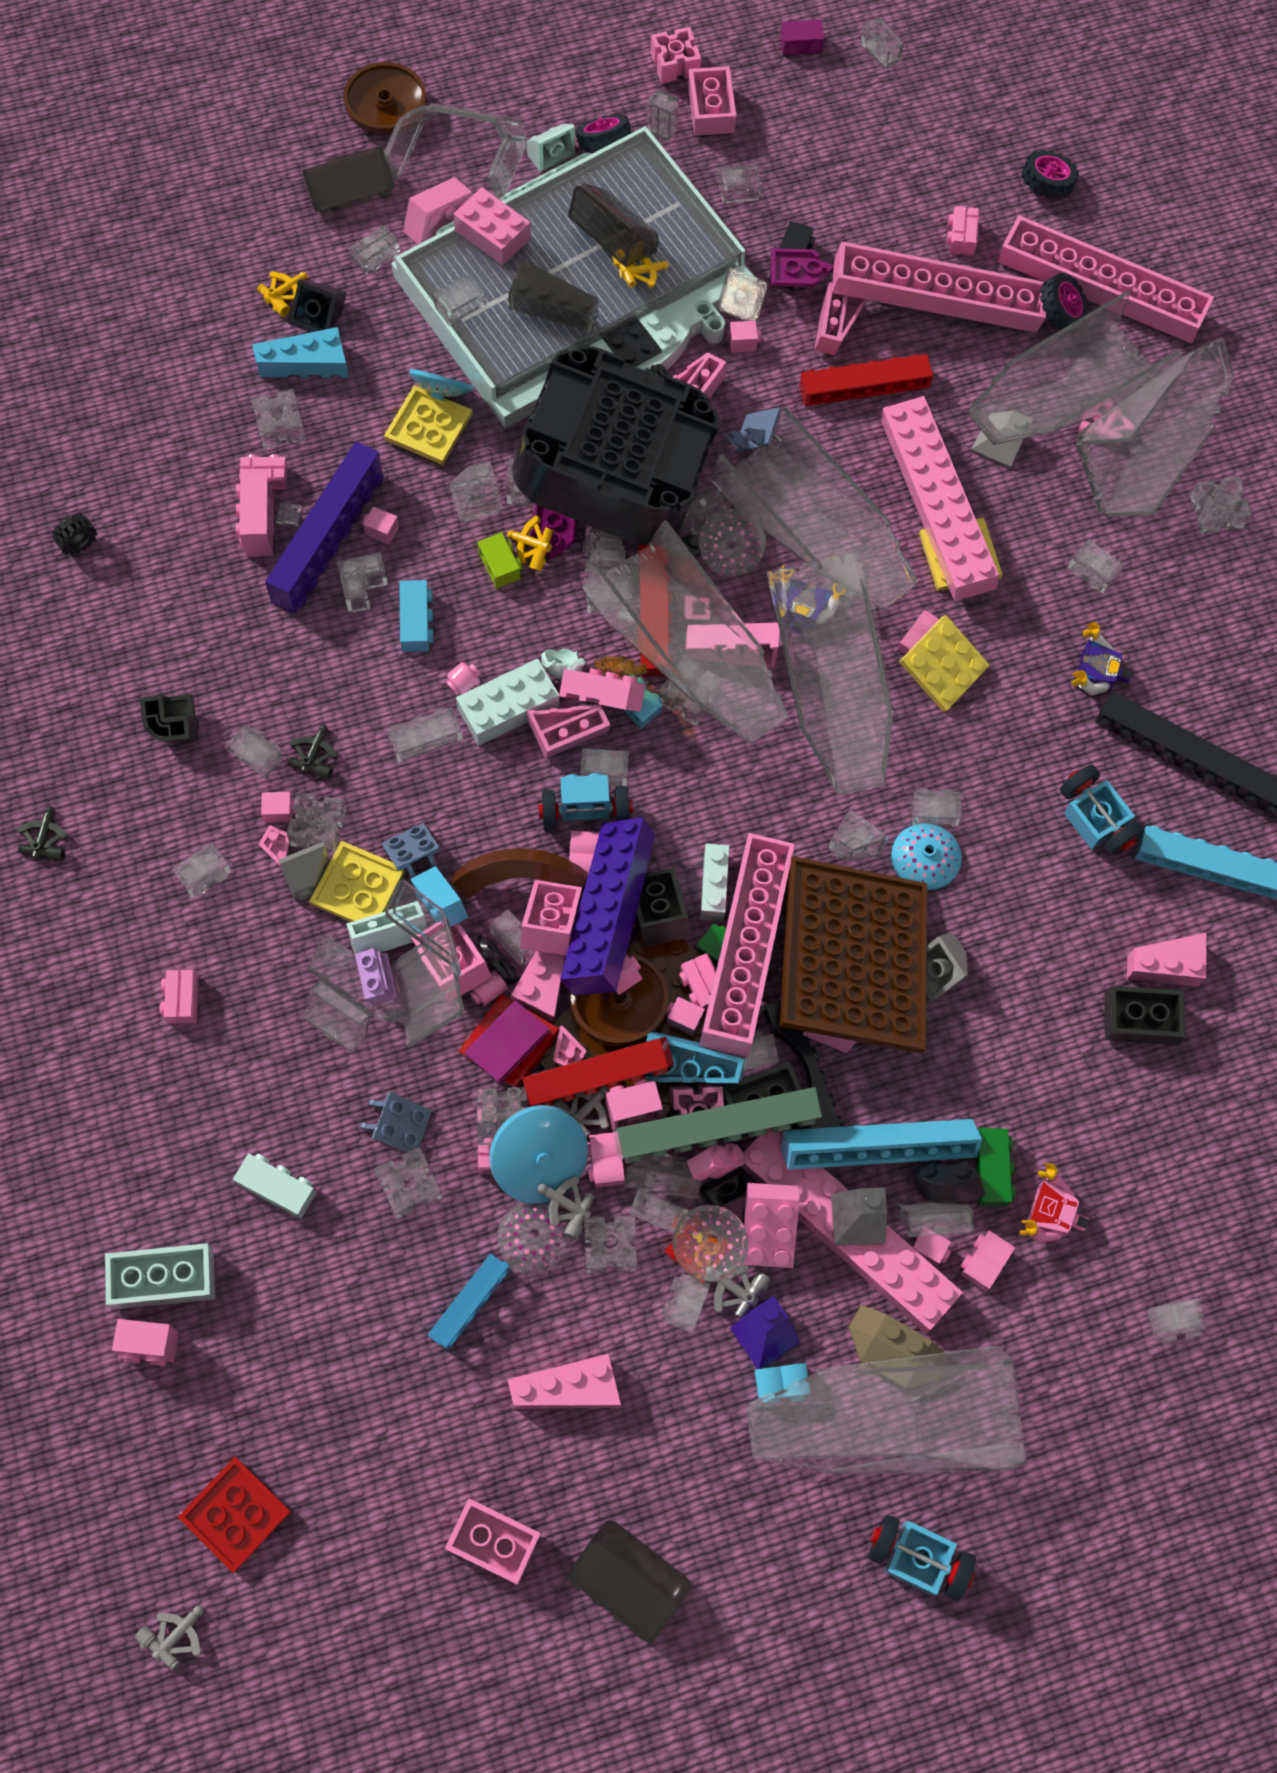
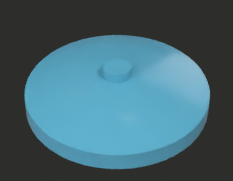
M539 1105L523 1109L507 1119L494 1136L489 1154L492 1175L500 1188L515 1200L531 1204L551 1201L544 1194L538 1192V1186L545 1184L556 1191L559 1185L574 1176L580 1178L588 1157L586 1135L580 1124L569 1113L560 1108Z

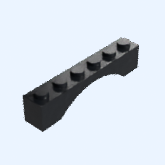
M781 1001L765 1005L764 1015L771 1034L783 1041L794 1052L806 1072L809 1088H816L822 1117L815 1118L816 1124L806 1125L805 1129L844 1127L841 1116H836L833 1108L836 1107L833 1094L828 1093L826 1089L827 1077L824 1070L820 1071L818 1067L819 1056L816 1048H811L809 1042L811 1038L802 1035L803 1031L780 1027Z

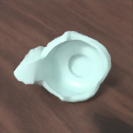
M564 648L559 651L548 649L541 655L542 665L548 674L559 679L561 683L564 669L582 671V667L585 666L584 659L578 658L577 651L573 652Z

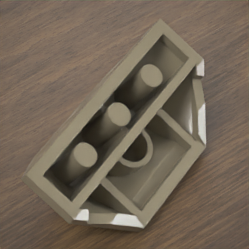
M861 1305L849 1326L859 1361L903 1388L938 1381L950 1360V1357L933 1341L893 1317Z

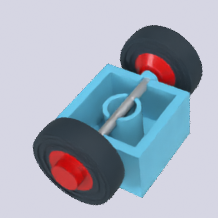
M1089 765L1073 772L1060 787V792L1067 800L1083 794L1069 803L1064 815L1091 850L1107 841L1104 844L1105 850L1110 856H1115L1134 847L1136 841L1145 833V830L1137 821L1131 823L1135 815L1107 780L1093 789L1090 788L1098 780L1100 773L1094 765Z
M592 773L589 776L570 774L560 777L562 806L558 807L554 790H543L542 804H538L539 819L543 818L544 832L556 831V821L559 818V813L562 815L563 821L609 819V813L612 810L616 821L629 820L630 814H633V802L629 800L627 786L615 787L614 799L611 805L609 803L608 775H602L601 773Z
M886 1515L879 1528L875 1527L872 1533L869 1559L877 1564H882L891 1552L884 1573L932 1596L938 1595L946 1575L948 1576V1581L945 1588V1596L954 1601H959L966 1589H969L973 1583L976 1556L962 1551L951 1567L949 1564L957 1546L956 1543L910 1521L903 1522L897 1537L900 1521L891 1515Z

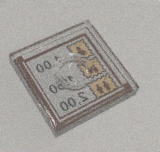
M729 268L716 310L742 321H756L757 323L768 282Z

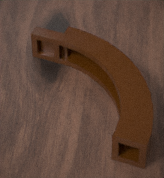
M513 848L493 851L471 860L454 873L451 885L470 899L479 890L492 883L511 878H532L582 887V899L588 872L572 861L550 852Z

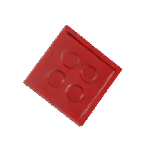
M503 994L500 995L459 1049V1053L463 1057L473 1062L464 1052L514 1002ZM531 1011L529 1012L545 1024L551 1032L503 1081L516 1090L523 1083L522 1077L530 1074L559 1034V1028Z
M234 1457L185 1508L178 1518L235 1574L287 1518L291 1511L237 1457Z

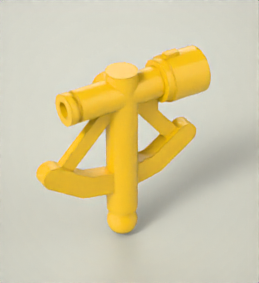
M623 251L615 252L612 257L614 265L619 269L620 278H623L630 288L636 286L635 279L648 283L649 288H654L657 280L656 271L666 270L669 267L667 261L652 263L648 257L640 252L634 253V259L631 263H628ZM638 261L644 264L635 266ZM649 273L650 279L640 276L639 274Z
M272 271L269 273L272 279L271 287L267 288L264 284L258 286L257 289L264 296V301L267 304L271 303L273 310L281 317L289 314L290 307L284 300H294L298 280H307L308 276L305 272L290 278L283 273ZM277 280L284 282L283 285L275 289ZM292 289L293 295H284Z
M534 516L525 524L521 533L510 530L507 536L509 539L518 542L517 554L520 562L525 564L526 558L534 555L529 567L542 572L546 562L545 554L552 548L550 540L554 530L545 527L542 535L538 524L541 519L538 516ZM534 527L538 539L528 536ZM525 545L535 548L525 553Z

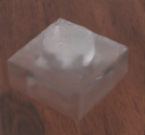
M281 502L276 520L277 526L299 529L304 511L303 505Z

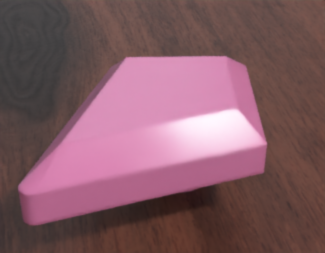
M270 825L260 840L259 846L280 866L278 860L287 856L291 834Z
M560 1026L553 1062L564 1066L583 1060L587 1051L563 1026Z

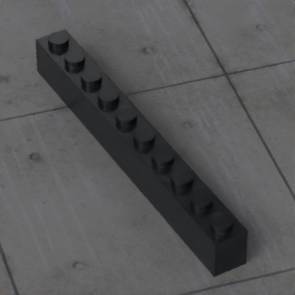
M1111 691L1095 720L1101 728L1115 732L1122 739L1132 741L1143 750L1153 752L1164 761L1181 767L1186 773L1194 774L1202 778L1207 784L1215 785L1223 789L1226 794L1236 796L1244 800L1247 805L1257 807L1265 811L1268 816L1277 818V777Z

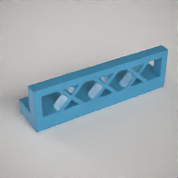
M490 1253L428 1333V1337L448 1352L511 1271L510 1265L505 1261L501 1262Z

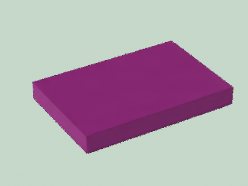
M515 1000L464 1053L497 1083L501 1084L551 1031Z

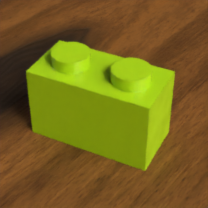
M502 532L477 542L478 553L496 589L521 579L520 570L523 569L518 557L514 558L511 541L509 539L506 540Z

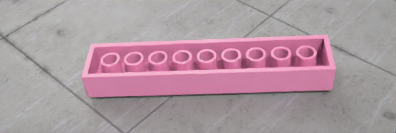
M1020 215L1008 234L998 259L999 263L1044 282L1060 273L1069 274L1072 279H1076L1078 286L1082 287V293L1086 296L1087 300L1191 344L1214 299V296Z
M842 241L835 255L832 293L1037 333L1046 318V312L1042 309L1043 303L1040 301V296L1042 295L1040 289L1043 287L1042 281Z
M919 397L883 408L882 425L927 536H929L930 543L954 602L997 589L999 573L925 397Z
M748 833L699 1047L748 1058L787 883L791 856L795 844Z
M767 1128V1134L760 1135L743 1153L745 1163L741 1168L759 1184L798 1186L800 1199L798 1220L926 1335L963 1292L887 1224L885 1244L834 1246L831 1194L849 1190L824 1168L788 1170L780 1150L784 1132H773L772 1128Z

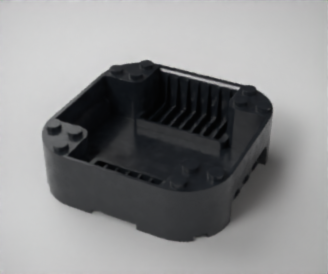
M577 346V350L572 351L564 349L553 358L528 423L524 425L512 464V475L517 487L534 504L639 545H655L672 539L679 532L695 496L696 487L705 461L718 431L719 415L717 409L711 407L709 403L710 398L695 386L669 375L666 378H662L624 362V357L592 346Z

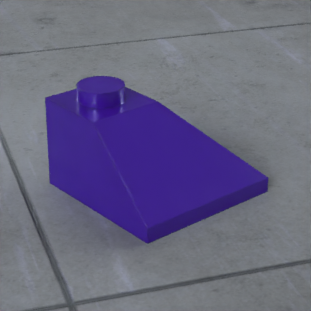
M774 1295L730 1327V1330L756 1369H763L800 1343L787 1314Z

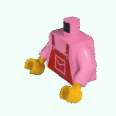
M1043 1163L1047 1171H1039L1038 1175L1041 1178H1046L1047 1181L1043 1180L1039 1184L1028 1218L1021 1221V1223L1025 1224L1024 1228L1026 1230H1021L1020 1235H1029L1031 1238L1045 1243L1065 1237L1071 1227L1084 1232L1089 1218L1076 1213L1079 1200L1075 1198L1073 1191L1057 1174L1056 1166Z

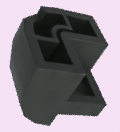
M192 694L170 697L157 695L140 698L143 726L153 738L162 742L197 739L199 719L196 718L194 696Z

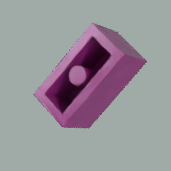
M822 19L781 23L780 40L783 56L823 53L825 38Z

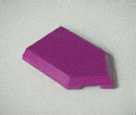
M771 248V286L814 287L833 272L834 267L821 259L820 255L813 249Z
M533 503L532 518L534 516L540 517L541 521L538 524L542 535L545 527L554 530L550 540L552 548L545 554L552 560L575 543L576 520ZM534 527V528L531 530V535H530V537H533V538L538 539V536H537V533H536V530H535V527Z

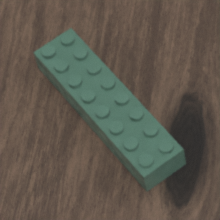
M813 1087L614 1129L613 1132L619 1159L625 1158L626 1163L643 1160V1154L650 1153V1157L654 1158L668 1155L667 1149L674 1148L675 1153L692 1150V1144L699 1143L701 1148L716 1145L719 1138H723L725 1143L742 1139L741 1134L748 1133L749 1138L767 1134V1128H772L773 1132L791 1129V1123H796L797 1127L816 1124L815 1118H820L822 1115L816 1088Z

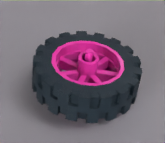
M610 114L609 116H601L598 119L594 118L590 122L583 123L584 125H580L575 130L579 148L585 152H596L632 133L629 119L626 115L623 116V114Z
M1045 150L1032 152V155H1028L1022 169L1021 177L1024 179V184L1028 185L1031 191H1036V194L1040 196L1045 195L1046 198L1055 197V199H1060L1071 194L1079 177V170H1076V164L1072 163L1070 158H1065L1063 154L1054 153L1055 151L1049 150V152Z
M1060 273L1043 282V287L1040 289V293H1042L1040 301L1043 303V311L1047 314L1046 318L1052 322L1051 325L1054 328L1057 327L1060 332L1064 331V333H1069L1083 326L1089 316V313H1087L1089 307L1086 304L1087 298L1082 293L1083 289L1081 286H1078L1076 279H1072L1069 274Z

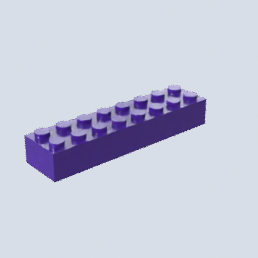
M355 441L266 579L265 583L272 604L293 614H296L297 610L304 606L307 599L306 596L317 585L318 577L327 570L332 555L337 554L341 541L351 531V525L360 518L365 503L370 502L376 486H380L383 481L384 474L378 451Z
M643 817L602 823L560 977V980L574 996L617 992L656 835Z

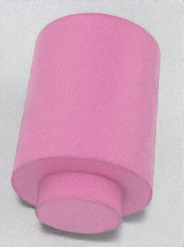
M495 970L490 972L492 978L471 989L470 996L477 1005L482 1004L486 1006L508 990L506 983Z

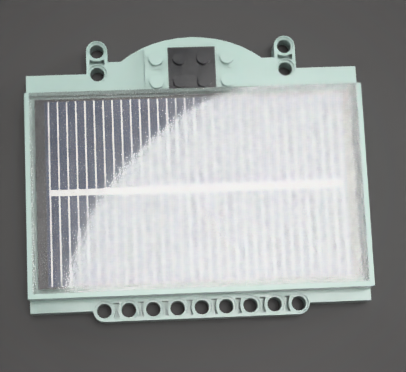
M646 126L593 154L583 153L499 197L500 201L527 219L531 225V239L504 265L498 263L457 233L454 228V221L438 229L436 236L395 257V261L391 263L393 276L505 429L531 415L546 380L553 358L562 350L572 351L577 350V346H592L624 357L625 363L642 370L650 369L651 365L656 366V364H662L668 370L682 355L690 338L701 332L704 338L712 344L720 343L723 340L725 321L717 308L728 270L756 281L754 275L744 264L746 250ZM623 251L628 263H631L634 259V253L640 252L648 257L652 263L667 261L669 267L666 270L656 271L657 280L654 288H649L648 283L635 279L636 286L630 288L627 282L620 278L619 269L614 265L612 257L615 252ZM638 261L635 266L644 264ZM649 273L639 274L640 276L650 279ZM730 275V277H732V278L734 277V278L740 280V282H739L738 285H740L741 280H742V281H745V282H747V283H749L748 286H750V284H752V285H754V286L756 285V284H753V283L748 282V281H746V280H743V279H740V278L735 277V276H733V275ZM727 284L721 308L728 307L725 303L730 301L729 299H731L729 303L732 305L746 297L747 294Z

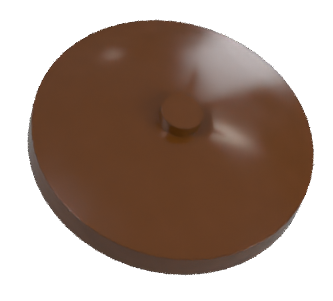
M392 62L373 63L359 69L349 78L343 93L344 106L349 118L360 128L378 134H391L409 128L419 120L426 106V92L421 78L410 68Z
M626 952L629 958L634 956L640 964L641 968L638 972L643 979L620 995L617 992L576 996L571 993V1006L577 1024L589 1037L600 1043L611 1046H628L647 1039L649 1033L655 1032L665 1019L669 1003L666 981L662 973L652 962L637 954Z

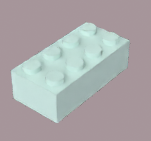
M538 658L456 697L457 709L478 746L527 723L528 710L542 711L560 707L559 694Z
M206 1243L106 1253V1305L115 1310L215 1299L213 1248Z

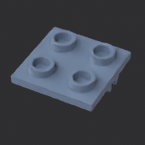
M777 407L746 414L741 432H727L730 437H726V442L729 445L734 444L736 446L734 450L736 453L770 446L782 409Z
M424 823L381 843L396 869L400 871L406 868L411 879L416 876L410 864L426 856L431 868L437 867L433 854L441 850Z
M388 1092L385 1101L369 1100L368 1106H375V1109L382 1110L378 1124L361 1123L359 1128L373 1133L372 1139L415 1157L432 1110L392 1092Z

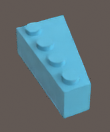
M337 327L252 344L260 377L299 375L300 378H308L309 375H321L322 378H330L331 375H341V378H349Z
M651 1032L647 1036L646 1042L666 1036L674 1062L673 1066L667 1067V1073L654 1076L653 1072L644 1074L645 1079L648 1081L739 1083L743 1079L747 1058L699 1047L700 1043L659 1032Z

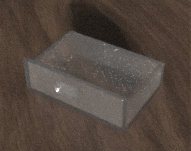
M320 979L310 989L306 1011L302 1018L321 1030L329 1039L335 1040L350 1052H353L366 1038L371 1014Z
M941 1201V1204L926 1202L899 1205L900 1222L907 1230L908 1237L974 1232L973 1209L967 1203L956 1204L955 1201Z

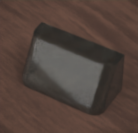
M381 145L301 170L300 178L315 214H320L321 217L332 214V210L339 207L341 211L353 207L352 203L358 201L360 204L372 201L371 197L377 195L380 198L392 195L391 191L395 189V184Z
M582 183L574 188L568 218L621 264L628 267L656 253L659 244L657 232L610 191L586 183Z
M611 1520L605 1521L565 1577L576 1589L586 1593L595 1604L605 1608L618 1622L625 1624L635 1632L638 1638L648 1642L650 1645H652L691 1588L690 1581L685 1575L621 1525Z

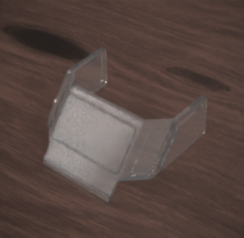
M432 103L430 106L416 107L399 118L384 151V158L395 180L401 179L426 120L439 113H446L493 123L502 142L489 171L488 180L494 196L500 201L503 200L526 146L527 138L522 128V120L449 104Z
M401 880L396 885L385 915L394 924L420 942V944L390 964L398 996L397 999L377 1006L365 1000L355 954L329 935L321 937L308 970L375 1020L403 1023L407 1035L405 1045L409 1048L461 1016L464 1006L459 990L461 989L459 975H461L460 963L449 920L445 918L442 908L408 882Z

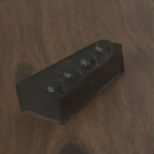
M522 258L508 292L509 309L592 332L598 317V298Z

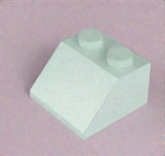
M561 124L527 140V155L539 172L575 155V126L573 124Z

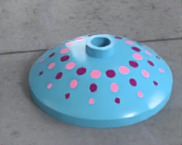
M410 369L409 371L411 378L420 388L430 392L431 398L444 400V396H462L471 392L474 385L420 370Z
M923 823L910 826L899 834L892 847L891 860L899 878L927 883V890L930 891L943 888L953 881L961 867L962 854L958 842L951 833L940 826ZM930 848L933 853L929 854L925 849Z

